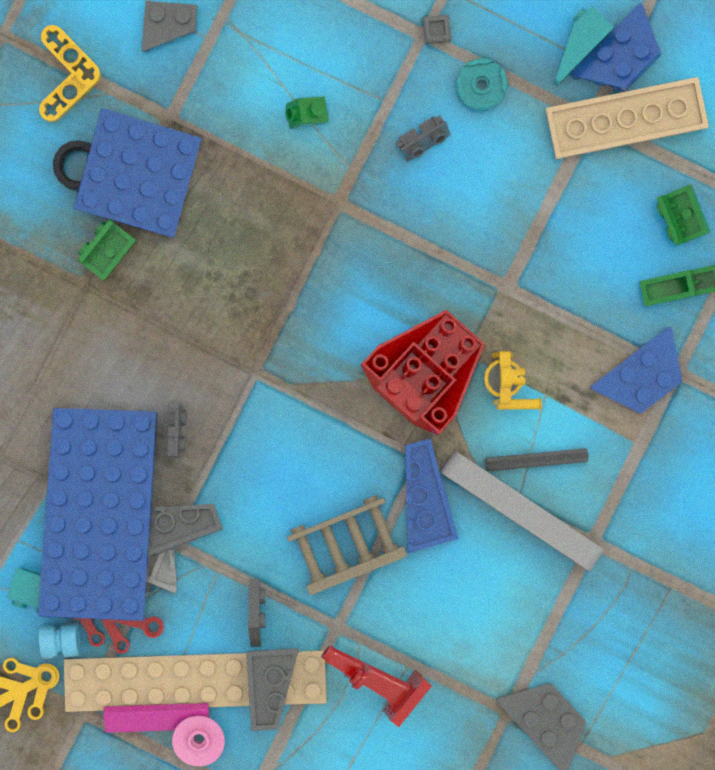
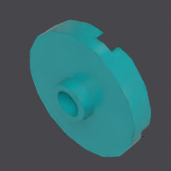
M477 58L469 61L460 70L456 79V90L459 99L466 106L474 110L486 111L496 107L503 100L507 92L508 80L505 71L497 63L490 59ZM479 81H484L486 83V88L479 89L477 87V83Z

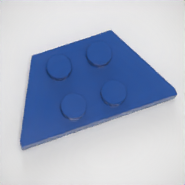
M639 3L570 73L573 79L579 80L580 78L592 81L595 85L610 86L615 90L625 92L661 56L643 5Z
M670 326L591 385L590 389L639 414L643 413L682 383L672 328Z

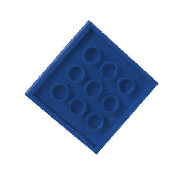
M101 108L73 209L174 238L202 138Z

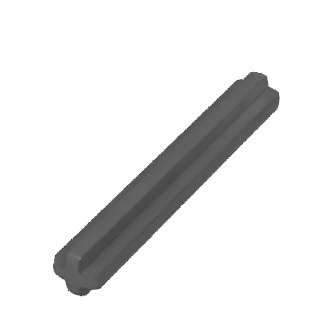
M586 448L487 457L485 465L487 471L583 463L588 461V451Z

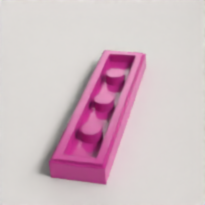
M209 703L105 706L103 710L105 733L175 730L181 721L191 716L201 715L210 718Z

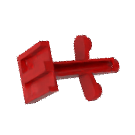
M329 645L321 655V658L328 664L345 673L344 677L349 678L352 688L358 690L364 685L387 699L388 704L383 711L397 727L401 726L432 687L428 680L416 669L406 681H403L334 648L332 645Z

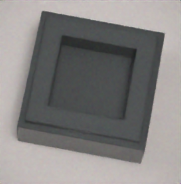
M449 14L423 17L425 44L451 42Z

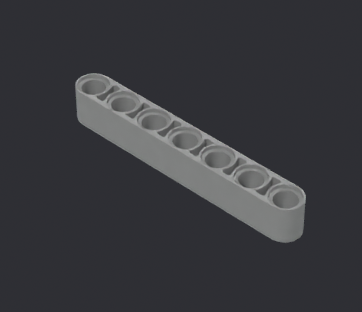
M456 451L453 452L440 472L589 572H591L604 552V549Z

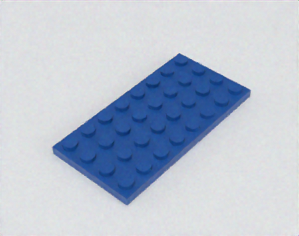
M53 408L38 609L39 617L124 621L145 620L157 412Z

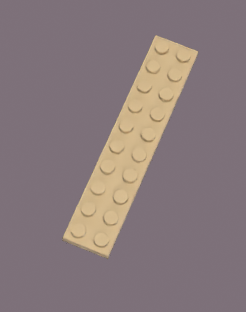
M324 650L298 651L284 705L327 703L325 660L321 658ZM247 653L64 659L65 712L103 711L105 706L209 703V707L250 706Z

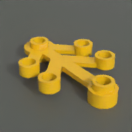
M14 657L4 661L3 669L6 673L13 674L17 672L31 677L30 680L21 683L0 676V688L9 690L0 695V707L14 700L10 716L4 724L7 731L16 732L20 729V717L27 694L37 688L33 705L28 708V716L33 720H38L44 715L43 704L47 691L55 687L60 678L59 671L54 665L44 663L36 668L22 664ZM9 661L15 662V670L8 669L7 663ZM47 671L51 674L49 681H45L42 678L43 672ZM33 707L40 709L39 716L32 714L31 710ZM9 720H16L17 728H10Z

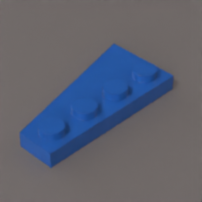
M431 439L405 445L408 553L457 540L458 535Z

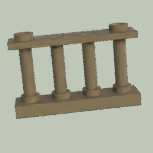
M377 495L362 500L364 506L307 529L305 524L290 530L292 535L287 536L288 542L297 539L311 574V578H309L311 583L306 585L310 595L407 557L404 546L398 547L397 543H393L379 505L386 503L384 497L378 499ZM366 510L370 511L384 546L382 549L383 554L376 557L373 556V553H369L354 516ZM344 519L360 556L358 558L359 564L351 567L348 563H345L330 526ZM321 529L336 566L334 568L335 573L327 577L324 573H321L306 536Z

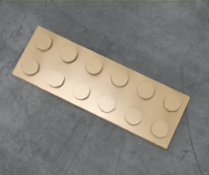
M698 77L545 109L555 160L709 128Z

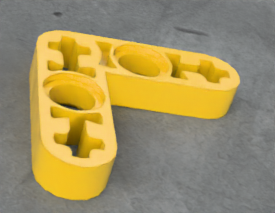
M49 25L43 29L41 41L71 73L40 104L39 112L42 118L47 122L54 123L62 119L99 83L101 72L97 65L61 28ZM50 32L53 34L59 33L57 38L64 45L61 49L53 41L48 43V34ZM73 49L78 52V59L74 63H67L64 60V54L67 50ZM84 59L87 62L83 63V66L88 71L95 70L93 72L95 77L93 80L89 78L83 80L85 74L78 66L81 65ZM71 85L77 88V95L69 100L63 96V91L65 87ZM58 95L67 106L63 108L60 103L55 109L57 112L55 116L52 114L46 116L45 114L48 112L46 109L47 105L55 106L58 103L55 97Z

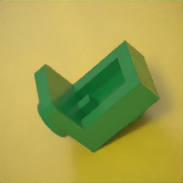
M325 96L297 98L286 103L285 115L290 129L303 125H317L329 122Z

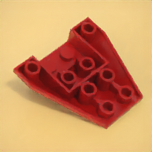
M445 310L378 345L360 366L373 389L410 423L439 435L457 415L485 344L448 310Z

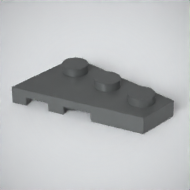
M215 505L152 507L148 556L158 555L224 530Z
M299 648L247 651L251 731L278 729Z

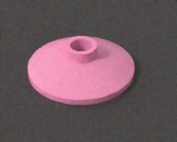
M201 715L191 716L181 721L175 728L172 738V745L176 755L183 762L192 766H205L213 763L221 755L225 744L224 733L219 724L213 719ZM201 734L204 739L197 741L194 736Z

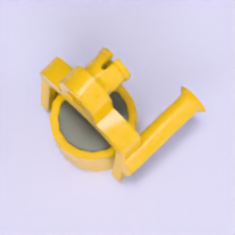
M510 351L492 353V358H499V360L488 366L484 373L483 381L487 391L494 397L500 398L493 400V405H496L497 410L539 409L541 411V397L539 399H511V396L516 394L522 385H525V378H523L525 368L520 369L518 364L511 360L513 353Z

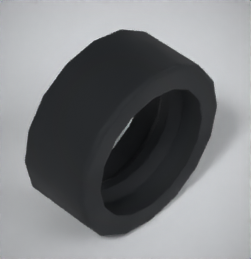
M81 140L69 141L62 145L55 153L53 159L54 174L58 181L68 189L78 191L81 181L71 180L66 176L63 170L64 159L73 151H83L88 154L91 146L88 142Z

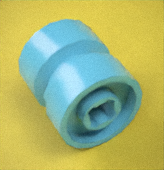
M77 622L63 623L60 628L52 624L40 625L39 647L42 659L58 658L60 653L64 657L80 656V632Z

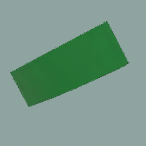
M715 265L639 281L644 306L714 293Z

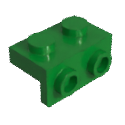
M692 184L657 197V210L660 216L665 218L668 225L666 228L667 235L676 246L711 233Z
M109 220L107 223L103 221L94 232L97 235L91 243L86 242L78 252L80 255L78 261L103 281H106L137 242L112 220Z

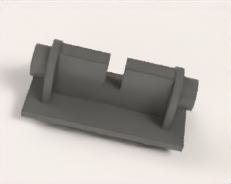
M440 115L436 118L432 116L419 125L422 134L418 135L415 129H412L399 137L396 145L403 152L407 162L420 157L426 150L434 145L441 144L451 135L447 123L443 121Z

